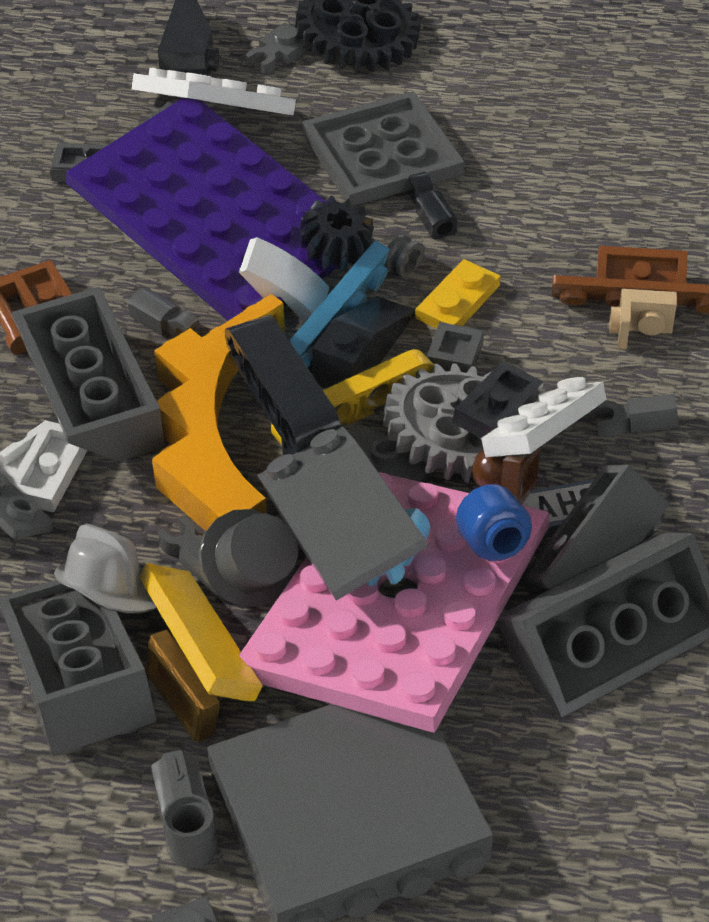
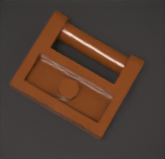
M52 260L0 277V324L6 333L5 342L14 355L23 353L27 349L13 320V310L7 299L18 295L24 307L27 308L72 295Z

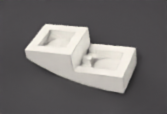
M258 237L250 239L239 273L263 298L270 294H273L275 297H281L298 317L306 322L327 297L329 286L309 267L286 251Z

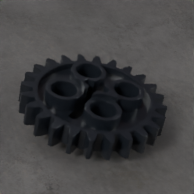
M402 0L299 1L295 28H297V38L303 39L302 47H312L311 55L313 57L325 55V64L335 60L339 62V69H343L347 64L353 65L355 72H359L361 66H367L371 72H375V66L378 64L384 69L389 70L391 61L401 65L403 57L410 58L412 56V50L417 48L421 23L418 22L419 14L412 12L413 4H402Z

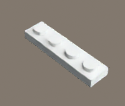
M574 377L559 381L557 389L539 394L537 402L519 407V414L499 420L497 422L498 427L481 438L485 457L532 453L607 400L603 382L586 383L584 377Z

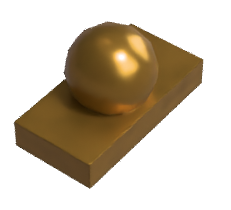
M167 630L150 635L145 673L191 738L200 743L215 733L220 707L218 699L221 697L207 693L185 654Z

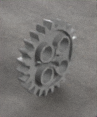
M453 363L451 370L446 372L440 365L434 364L431 374L423 368L417 370L416 377L404 374L401 384H393L391 394L387 395L384 410L383 427L388 428L387 440L397 441L395 451L397 453L411 452L408 462L411 465L421 461L426 462L425 472L428 474L440 468L443 469L444 479L449 480L453 473L456 472L461 474L464 482L469 483L471 474H473L472 465L474 459L483 450L482 439L453 424L452 419L455 408L491 372L481 377L477 375L476 367L472 366L467 373L460 371L457 364Z

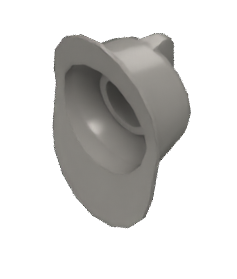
M90 524L80 526L76 539L69 548L67 561L58 566L54 572L56 580L65 586L75 589L95 603L111 610L124 613H145L157 609L139 578L142 571L140 570L136 548L132 541L124 536Z

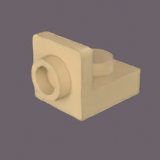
M622 289L620 306H611L609 334H618L617 349L627 350L629 331H638L645 335L672 334L677 306V292Z

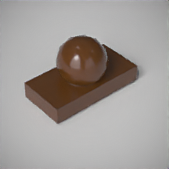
M541 446L530 454L485 457L484 449L481 450L475 457L472 465L474 481L479 487L492 484L503 486L509 489L519 502L523 504L537 485Z

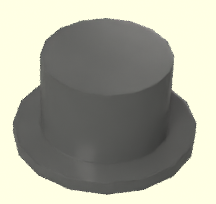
M253 509L232 510L215 519L204 532L198 551L200 572L209 589L224 603L242 609L263 607L278 599L292 579L298 556L297 540L291 528L278 517Z

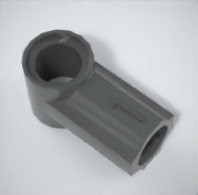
M182 749L163 753L161 759L151 765V772L162 817L168 854L171 860L178 866L187 869L199 868L214 858L217 851V835L214 813L208 801L198 756L185 753Z

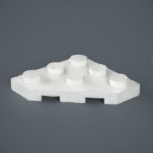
M149 68V75H133L132 90L294 115L296 99L281 97L282 89L258 85L256 93L246 91V82Z

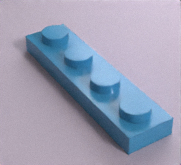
M375 240L289 340L309 371L313 368L312 347L331 322L340 315L363 304L367 298V295H365L366 291L370 288L376 292L384 282L389 271L388 268L384 267L390 249Z

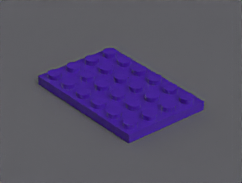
M183 97L66 171L67 185L227 321L243 312L250 305H254L264 299L239 273L250 239L258 237L279 247L309 267L321 279L338 268L335 264H330L323 270L321 260L308 261L307 250L300 247L299 236L302 216L305 215L306 211L310 210L315 200L324 203L326 201L201 100ZM277 297L279 300L283 302V305L285 307L287 304L284 302V300L281 297Z

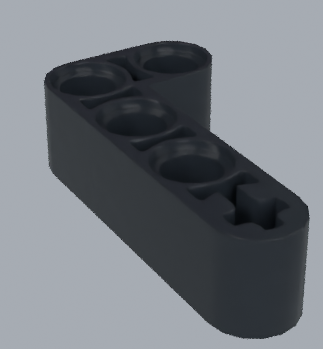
M268 314L225 329V340L231 359L280 435L283 455L298 453L309 447L312 439L326 430H337L341 427L339 417L332 403L272 315Z

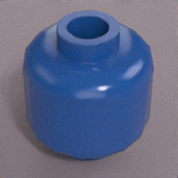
M498 484L484 485L474 489L464 497L457 509L456 523L458 531L475 554L482 559L503 561L513 557L524 548L530 538L532 530L530 514L509 489Z

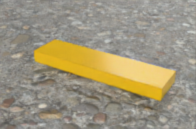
M145 563L139 578L209 695L250 702L256 701L263 685L252 668L239 656L241 653L240 649L190 571Z

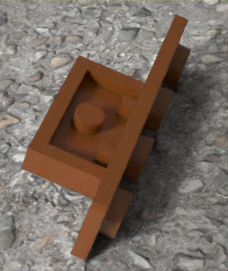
M599 245L596 278L554 275L552 280L551 297H560V301L567 305H583L587 302V299L605 300V305L609 307H619L622 289L677 292V305L695 306V311L709 314V285L686 283L688 251Z

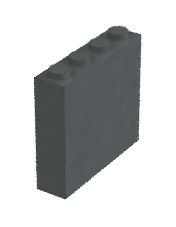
M331 704L207 747L211 777L272 922H329L345 915L351 918H361L374 912L379 907L380 902L402 895L404 898L418 897L426 893L433 886L434 882L453 875L458 879L472 877L479 873L486 863L491 862L493 833L438 728L433 733Z

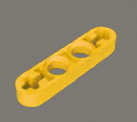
M413 349L323 391L334 408L341 404L336 410L340 424L346 423L350 425L375 413L373 409L384 404L386 405L387 395L391 394L393 384H401L404 374L416 377L417 370L421 368L431 374L434 364L423 352ZM380 386V388L375 392L376 394H374L371 397H368L375 388ZM271 424L272 435L282 446L281 437L273 424Z

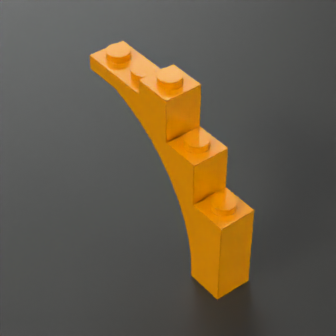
M273 294L268 295L254 305H250L243 312L221 326L215 327L203 337L189 328L154 350L158 380L171 390L157 400L161 412L163 436L171 445L165 447L158 455L152 458L155 486L205 531L215 519L232 510L253 509L261 513H267L266 498L242 476L226 452L218 431V418L228 386L238 371L226 345L225 329L270 314L274 317L282 331L285 332L284 305Z

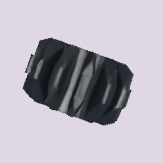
M332 195L326 203L315 200L310 210L306 211L305 215L302 216L299 236L300 247L307 250L308 261L320 259L323 270L328 265L335 264L342 272L347 267V264L353 266L373 243V219L366 217L365 206L352 207L350 197L344 203L337 202Z

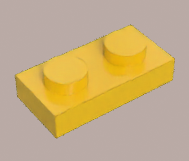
M463 259L415 309V319L436 329L439 322L463 326L500 286L501 275Z

